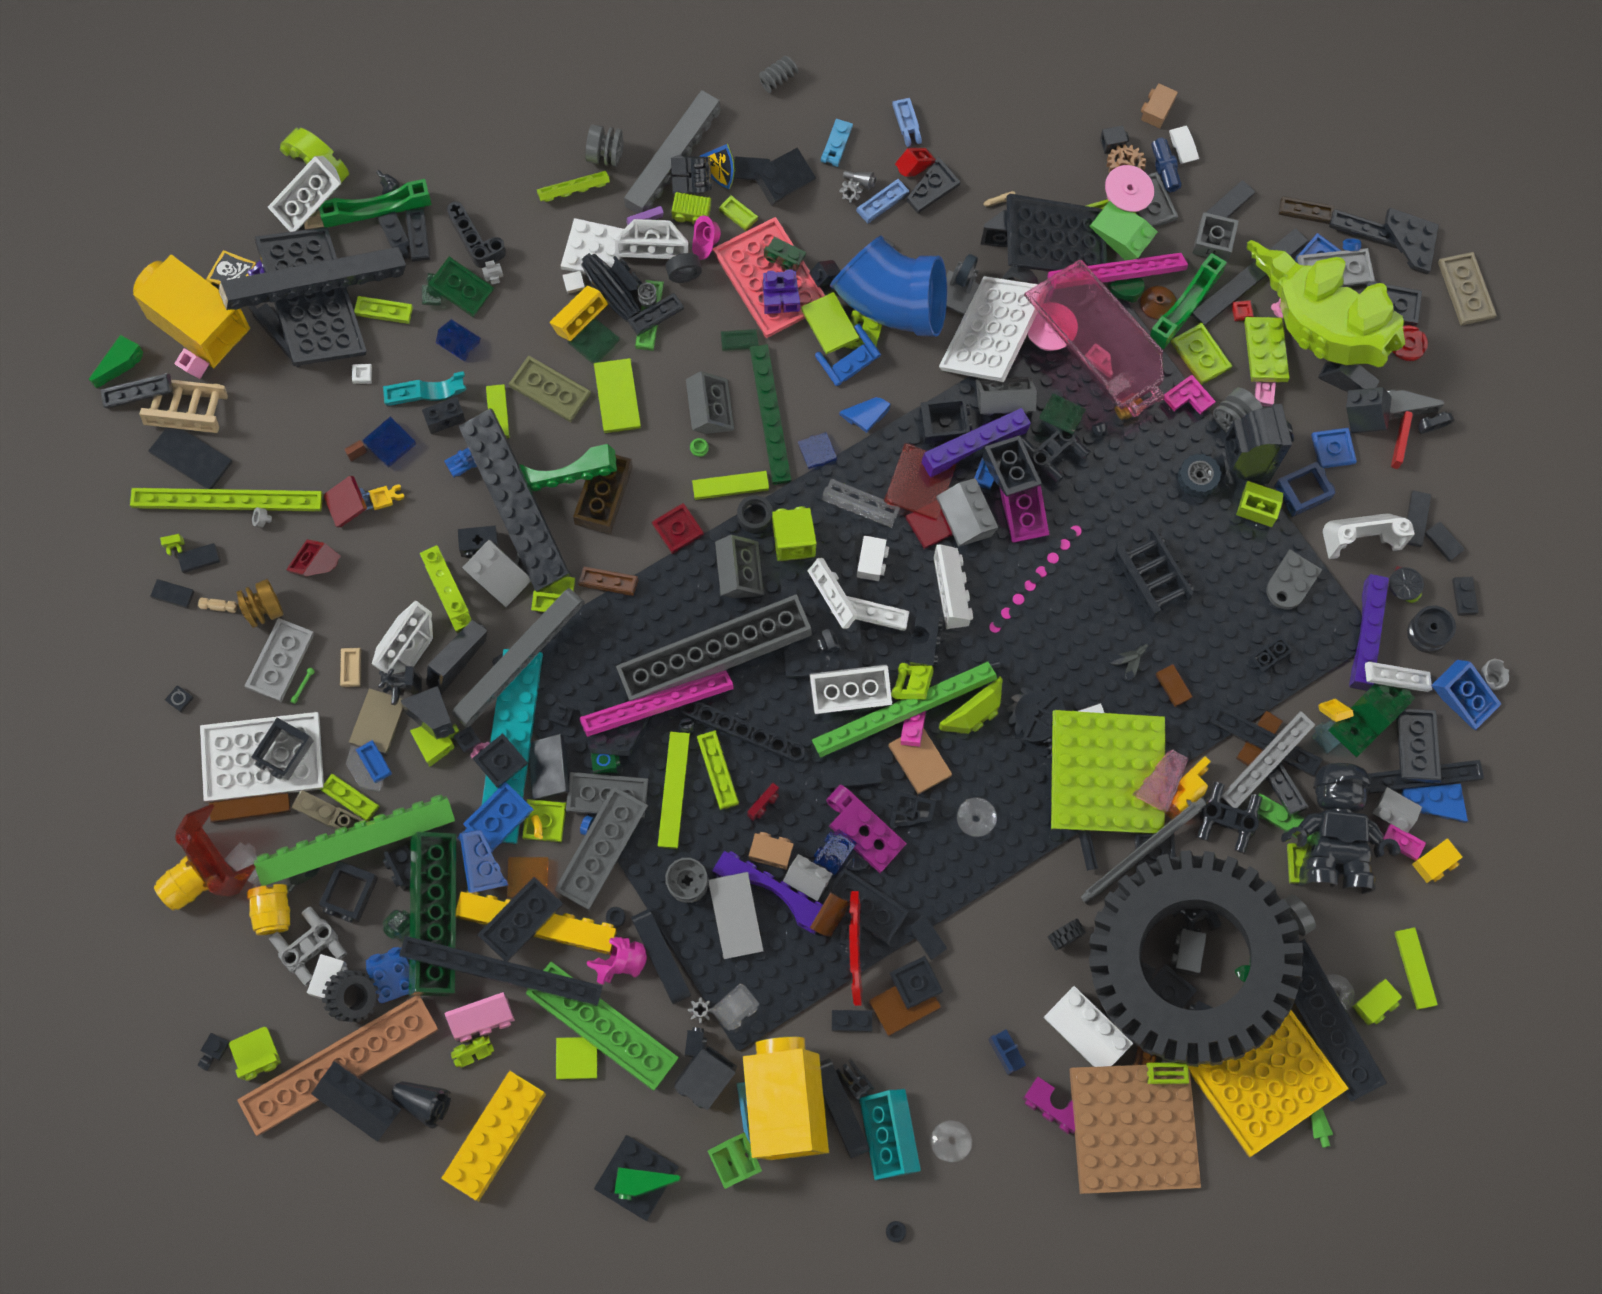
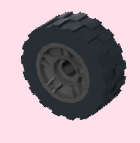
M1205 454L1191 455L1183 461L1179 469L1178 483H1180L1181 489L1185 493L1190 494V496L1205 497L1211 494L1220 482V466L1216 460ZM1198 473V475L1203 476V477H1202V478H1198V477L1196 476V474Z

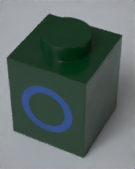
M591 753L594 774L617 773V766H620L619 755Z

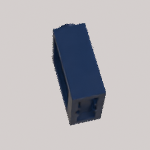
M1318 462L1278 479L1274 485L1277 491L1283 493V502L1292 517L1331 500L1335 495L1334 485L1328 481L1324 468ZM1312 472L1324 494L1301 504L1289 482Z

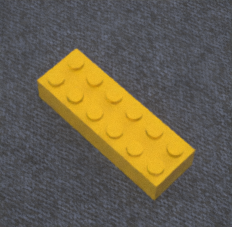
M509 1071L441 1179L479 1202L546 1096L545 1092Z

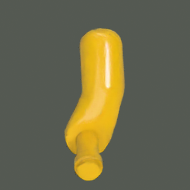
M533 815L531 820L535 827L534 836L542 839V823L538 815Z

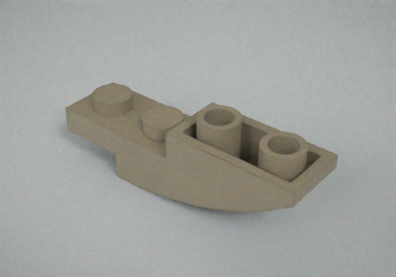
M300 790L292 806L293 809L307 815L308 818L334 830L342 827L349 829L355 827V823L364 820L303 790Z

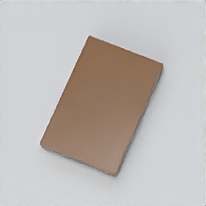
M924 728L920 747L901 745V737L889 743V748L918 795L952 776V773Z

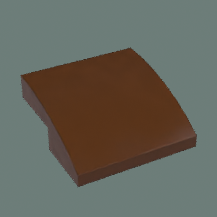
M830 893L810 928L820 934L831 937L850 906V902Z

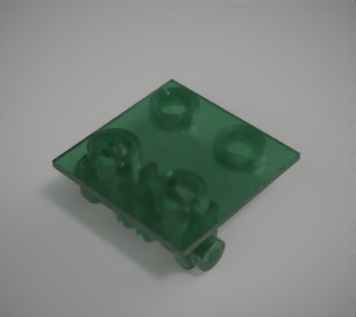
M1053 393L1039 419L1073 434L1086 409Z

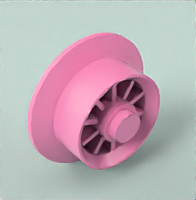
M1123 165L1113 169L1107 176L1105 190L1108 201H1111L1119 209L1137 212L1145 209L1151 203L1154 196V186L1150 177L1143 170L1135 166Z
M1044 303L1041 305L1027 335L1042 350H1059L1065 348L1074 340L1077 333V322L1072 312L1066 307L1057 303Z

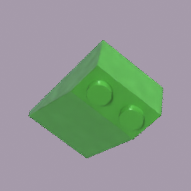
M1111 201L1106 204L1090 225L1125 261L1137 259L1158 233L1145 219L1133 212L1119 209Z

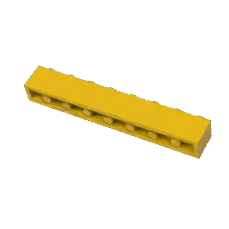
M467 890V893H460L456 907V918L487 925L511 900L506 899L505 902L498 901V898L495 896L486 895V897L478 896V892L469 893ZM563 913V916L554 914L533 937L611 955L614 945L609 943V940L616 937L617 930L613 928L614 925L609 923L598 925L594 924V920L588 918L578 920L575 919L574 915Z

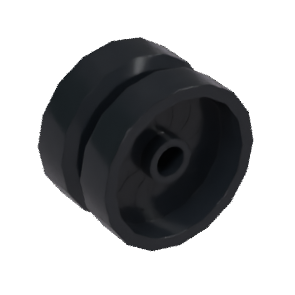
M1437 605L1427 606L1421 609L1409 622L1407 628L1408 639L1417 650L1425 653H1435L1441 650L1455 635V619L1443 607Z

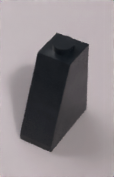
M1331 361L1324 364L1318 376L1320 380L1346 392L1349 390L1377 388L1380 381L1359 364L1344 365Z
M438 686L401 700L406 714L436 740L455 733Z

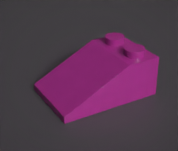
M1041 486L1007 497L1000 489L1012 542L1049 535Z

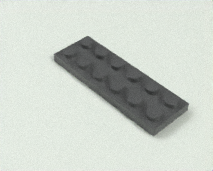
M613 786L557 884L555 891L590 910L648 805Z

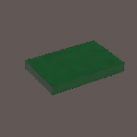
M450 256L428 283V287L473 318L494 291L493 286Z

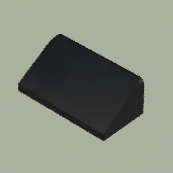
M736 156L733 179L755 180L753 177L755 171L769 163L770 159Z

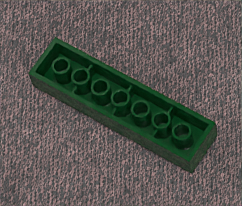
M416 832L411 836L410 937L455 948L456 834ZM409 959V996H450L455 993L454 970Z

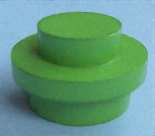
M701 438L693 440L690 444L691 453L698 457L704 456L709 450L707 441Z

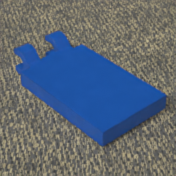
M505 782L463 823L467 828L464 832L481 830L491 852H493L534 809Z

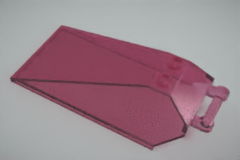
M1081 259L1024 293L1025 298L1094 382L1121 410L1127 407L1133 417H1137L1141 414V411L1155 402H1160L1164 399L1163 392L1158 388L1164 381L1163 350ZM1149 392L1153 394L1138 405L1134 402Z

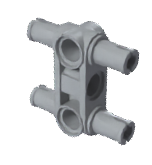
M308 907L302 912L311 929L291 945H288L279 932L274 933L269 938L279 952L278 957L291 973H295L305 986L310 984L313 977L305 967V963L323 949L328 948L335 958L339 960L347 955V952L337 940L338 935L326 920L321 919L312 907ZM328 929V936L320 938L321 931ZM295 954L296 960L289 964L287 962L288 957Z

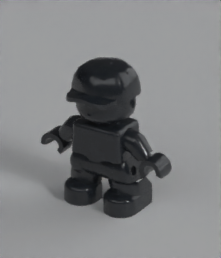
M1330 763L1323 766L1316 774L1313 789H1315L1317 795V804L1325 811L1307 815L1298 827H1293L1282 834V842L1291 840L1292 834L1295 835L1298 839L1296 844L1298 848L1304 847L1307 843V837L1312 835V841L1300 867L1299 886L1323 882L1330 883V887L1333 888L1338 886V874L1343 875V889L1362 887V894H1367L1376 890V876L1372 873V853L1368 842L1372 845L1375 844L1374 855L1376 858L1385 854L1384 846L1388 848L1390 855H1399L1401 850L1398 842L1393 839L1384 840V835L1377 824L1368 820L1367 815L1357 813L1365 808L1367 792L1371 791L1372 786L1370 777L1364 768L1350 763Z

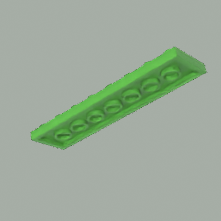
M550 962L543 970L572 978L553 962ZM529 989L526 992L528 997L652 1091L656 1090L679 1059V1057L602 999H599L598 1006L596 1007Z

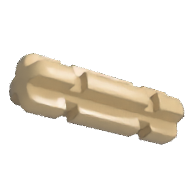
M200 598L198 603L201 609L210 608V610L224 612L227 610L235 613L237 610V603L234 601L226 602V600Z

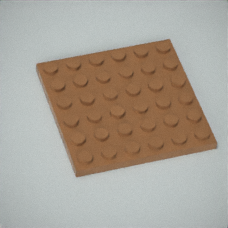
M1147 1065L1070 1068L1080 1194L1201 1188L1189 1069V1084H1148ZM1153 1068V1071H1184L1183 1068ZM1154 1076V1079H1184V1076Z

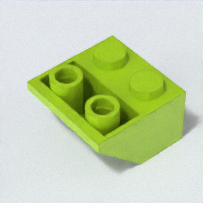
M1247 481L1236 515L1272 527L1280 512L1283 493Z

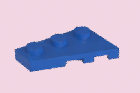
M1461 784L1409 788L1401 791L1402 796L1422 807L1420 811L1422 814H1432L1445 819L1459 820V822L1463 823L1468 822Z
M474 830L460 833L468 892L473 893L508 885L482 831Z

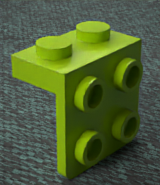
M266 1027L259 1028L229 1043L238 1067L235 1070L237 1077L242 1080H251L257 1077V1074L263 1071L269 1072L275 1069L276 1065L281 1064L270 1032Z

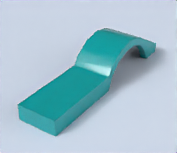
M464 371L454 373L450 379L441 382L415 380L383 386L384 403L386 406L417 400L439 401L452 398L466 391V386L463 384L465 373Z

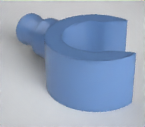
M359 488L367 506L366 510L372 509L373 505H371L369 500V492Z

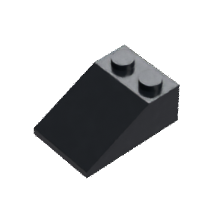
M798 147L757 169L753 174L771 206L816 179Z
M1020 436L985 447L982 456L989 473L1006 497L1042 485Z

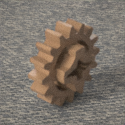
M1124 144L1123 148L1117 146L1116 150H1111V153L1108 154L1106 166L1109 167L1108 172L1110 173L1119 166H1136L1138 163L1137 168L1144 171L1146 158H1143L1144 153H1139V148L1134 150L1133 145L1127 148L1126 144Z

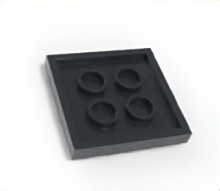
M626 1135L594 1187V1190L647 1222L668 1186L637 1197L631 1196V1200L619 1199V1195L615 1194L618 1168L675 1175L679 1166Z

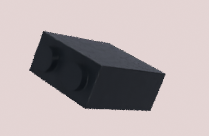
M703 1043L676 1079L674 1087L681 1096H687L692 1099V1102L697 1107L708 1110L736 1073L737 1065L706 1043Z

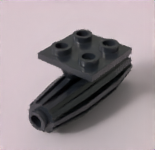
M588 253L582 258L583 262L581 263L593 287L601 292L609 307L628 322L629 318L641 312L630 291L638 290L642 282L634 272L631 274L628 272L631 268L623 258L618 259L614 256L613 259L615 261L611 268L596 254L591 255Z

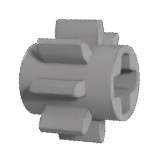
M853 178L850 179L849 183L844 181L842 183L844 187L839 190V192H843L842 199H849L850 203L853 198L858 200L860 198L858 193L863 191V189L859 188L860 182H854Z
M494 260L485 262L486 267L482 268L485 281L490 280L491 284L500 283L499 278L503 277L500 263L495 264Z
M699 998L697 1003L691 1001L693 1009H688L689 1013H693L691 1020L699 1019L700 1024L703 1019L709 1021L708 1013L713 1012V1009H708L710 1001L704 1003L702 998ZM699 1006L706 1010L702 1015H698V1012L695 1011L699 1009Z

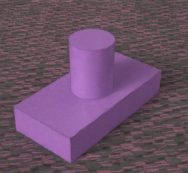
M659 206L627 217L626 222L629 225L634 219L656 220L663 217L664 212L662 207Z

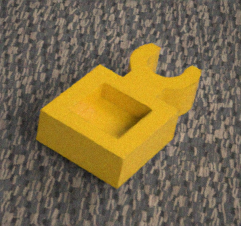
M395 485L391 490H388L387 486L368 491L374 510L393 505V499L397 501L403 500L404 494L397 495L395 493L401 490V485Z

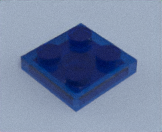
M391 416L362 440L387 468L416 445L415 440Z

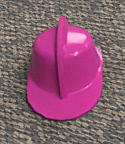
M700 216L694 225L692 251L700 260L706 259L710 255L713 246L719 241L721 236L718 224L713 222L708 216Z

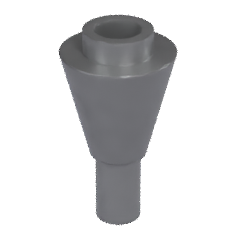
M845 170L843 173L844 178H853L856 183L860 182V185L868 190L876 184L877 177L874 172L853 173Z

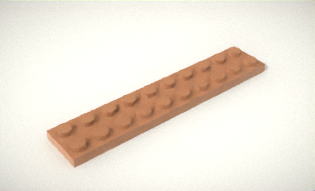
M414 996L244 1095L237 1101L255 1135L259 1136L319 1101L311 1093L335 1060L342 1063L358 1076H361L439 1029L422 998Z

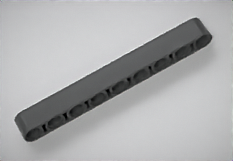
M570 588L565 590L456 705L451 714L465 727H469L581 609L584 600Z

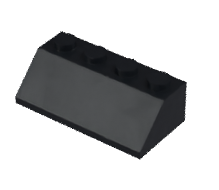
M337 1060L332 1063L311 1093V1095L377 1142L403 1108Z

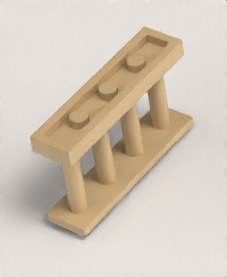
M171 380L174 395L169 410H158L162 398L161 395L153 398L151 408H141L140 411L143 425L218 433L219 424L214 413L218 399H227L228 395L225 386L220 384ZM182 394L192 395L187 413L177 412ZM200 396L211 398L205 415L195 414Z

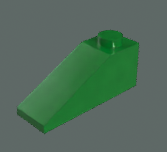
M120 335L90 376L89 381L95 388L104 385L133 368L136 363L140 362L144 352L137 343Z
M618 1168L615 1194L619 1195V1199L631 1200V1196L637 1197L677 1183L681 1177L679 1175Z

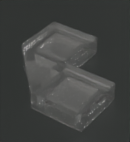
M351 746L346 765L359 787L365 790L380 792L383 780L376 784L374 783L355 750L359 747Z

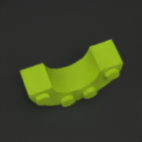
M296 127L280 144L279 149L285 156L289 155L294 159L300 157L306 164L315 156H324L337 170L341 183L349 175V171L341 159L337 161L333 157L334 151L306 129L300 128L298 130Z

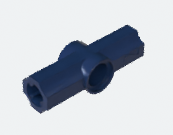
M1158 138L1151 144L1156 158V171L1161 175L1166 191L1175 192L1182 186L1177 172V159L1171 154L1167 139Z

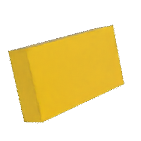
M1332 699L1318 705L1319 711L1335 722L1354 716L1353 710L1337 699Z

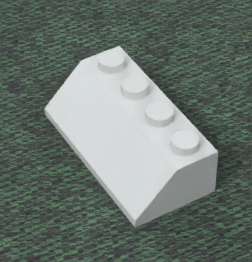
M315 156L275 198L268 208L290 232L297 231L342 184L337 170L324 156Z
M937 545L934 563L946 629L969 626L970 620L973 619L972 609L968 608L967 603L970 601L969 591L965 590L964 584H966V574L961 570V566H963L962 554L959 555L958 548Z
M887 665L810 674L815 714L892 705Z
M1075 986L1043 1017L1093 1067L1112 1066L1133 1044Z

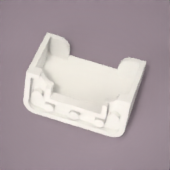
M1393 514L1329 521L1323 528V536L1329 559L1338 558L1340 550L1346 548L1347 544L1354 542L1358 537L1380 535L1381 543H1389L1392 546V550L1397 551L1402 550L1414 536L1412 523L1406 518Z

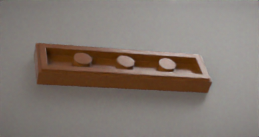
M289 793L209 802L210 822L215 823L291 812Z

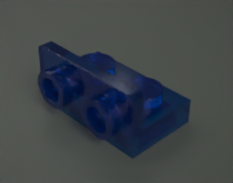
M451 319L438 329L436 343L456 357L466 361L469 352L480 344L481 338Z
M840 829L834 833L830 832L824 840L826 842L823 848L820 847L814 854L816 859L813 863L816 865L821 864L834 875L837 874L858 844Z

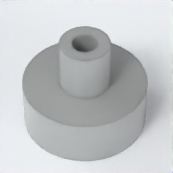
M257 507L254 510L252 516L253 526L264 527L265 523H271L272 516L267 515L266 509Z

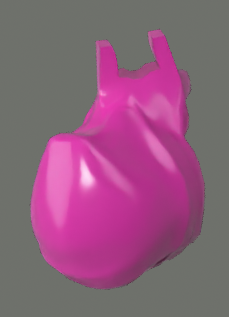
M614 937L609 940V943L614 945L609 959L597 958L594 961H587V966L598 973L597 982L603 985L605 981L610 983L614 974L625 973L637 977L646 964L647 955L642 943L636 941L630 943L629 938Z

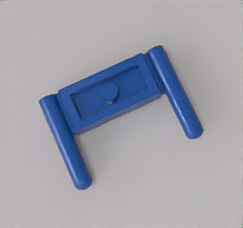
M860 324L855 325L854 329L864 342V345H861L841 359L833 367L830 366L821 352L815 354L816 359L835 386H839L843 381L845 382L881 356V353Z

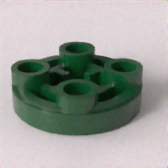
M1141 277L1108 282L1110 297L1127 300L1130 303L1137 302L1145 288Z

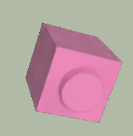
M184 348L174 364L200 379L210 363Z

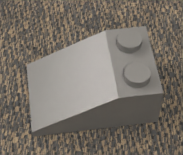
M488 540L462 567L505 607L531 582L529 576L491 540Z

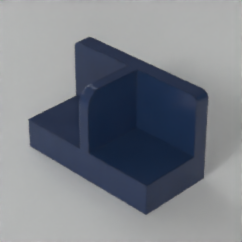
M1007 1029L992 1035L988 1039L1007 1075L1026 1066L1017 1049L1018 1045L1014 1044Z

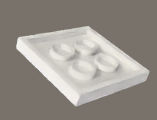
M574 218L562 259L561 269L572 272L580 271L581 274L586 275L581 263L583 262L582 258L588 253L591 255L596 254L612 268L615 261L613 259L615 256V238L624 229Z

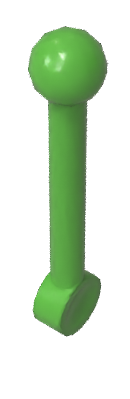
M313 668L307 669L306 677L291 699L292 703L296 704L298 701V697L308 679L315 672Z

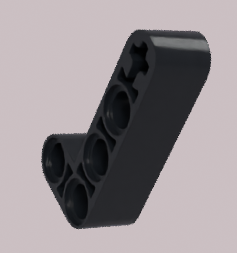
M456 201L448 205L447 211L450 221L477 267H486L485 262L492 260L497 262L505 257V245L501 238L493 237L483 242L463 205Z

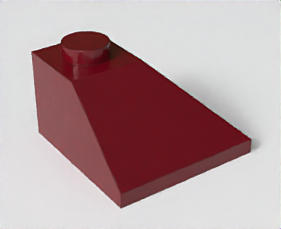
M307 539L286 571L303 576L331 572L337 566L341 556L327 544Z

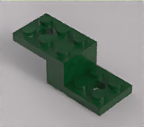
M1375 683L1350 708L1353 710L1354 716L1336 722L1328 731L1357 758L1411 704L1415 697L1406 688Z

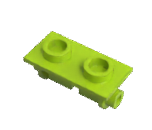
M480 1036L469 1045L465 1046V1044L455 1047L454 1051L451 1052V1058H457L454 1060L456 1068L459 1066L462 1068L473 1063V1054H476L478 1060L492 1055L491 1053L494 1052L492 1044L488 1045L490 1043L489 1036L485 1038Z

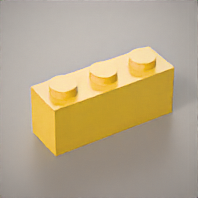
M587 285L549 323L557 335L571 341L608 303L599 290Z

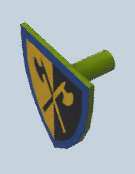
M726 144L700 155L710 157L712 179L721 186L730 189L734 178V160L729 145Z

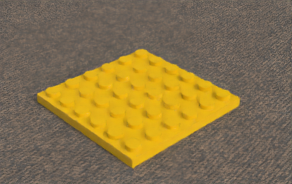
M1290 1010L1288 1016H1286L1274 1035L1268 1037L1264 1044L1256 1050L1252 1049L1247 1052L1244 1057L1237 1060L1229 1059L1223 1061L1220 1065L1214 1066L1210 1064H1200L1198 1067L1188 1066L1191 1076L1249 1158L1349 1089L1292 1010Z

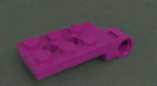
M839 785L826 799L829 806L840 813L829 827L879 873L885 869L907 844L846 787ZM862 826L869 830V835L866 837L862 836L859 832ZM875 840L882 841V850H877L874 847Z

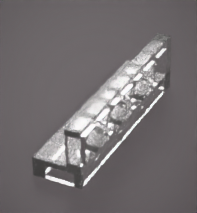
M833 479L830 480L828 487L823 492V501L891 528L901 507ZM832 486L840 488L842 493L833 490ZM854 493L858 495L860 500L850 497L848 495ZM874 501L877 507L865 502ZM889 507L895 511L891 513L883 509Z

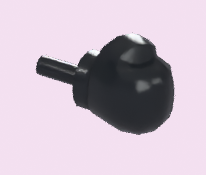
M380 170L376 172L381 178L380 184L383 186V195L400 187L399 182L389 174H383Z

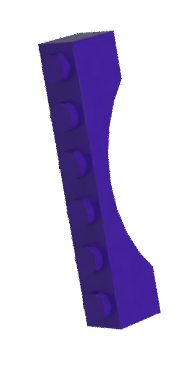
M1020 408L925 452L922 464L930 477L935 476L986 446L1027 433L1031 423L1023 409Z
M1370 574L1364 581L1361 630L1351 669L1350 688L1368 691L1374 685V683L1367 682L1365 663H1377L1389 581L1387 577Z
M723 852L712 870L713 876L719 878L748 872L750 884L763 887L780 897L790 908L797 925L814 935L816 934V931L812 930L810 926L823 904L817 901L815 903L809 901L808 896L800 891L796 893L791 890V886L787 883L775 881L773 879L774 876L766 871L762 873L756 870L757 866L749 861L744 863L739 860L740 857L734 852Z

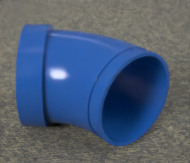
M880 235L862 249L830 284V287L849 306L876 323L902 331H911L917 336L937 337L941 333L947 307V275L944 261L940 256L921 255L917 259L907 257L893 248Z

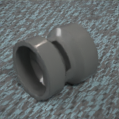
M643 283L638 287V299L642 306L650 307L656 303V288L651 283Z

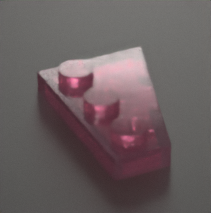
M1173 750L1168 751L1157 764L1152 774L1143 781L1142 786L1132 795L1163 812H1168L1188 758Z

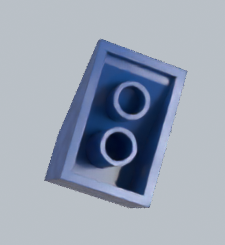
M1456 660L1432 684L1440 698L1474 730L1501 705L1495 694L1469 661Z

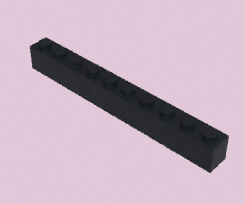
M399 247L220 281L219 294L226 310H238L246 306H257L266 302L273 303L281 299H293L296 296L312 295L321 291L328 292L336 288H347L356 284L363 285L367 282L381 281L391 277L397 278L404 274L406 264Z

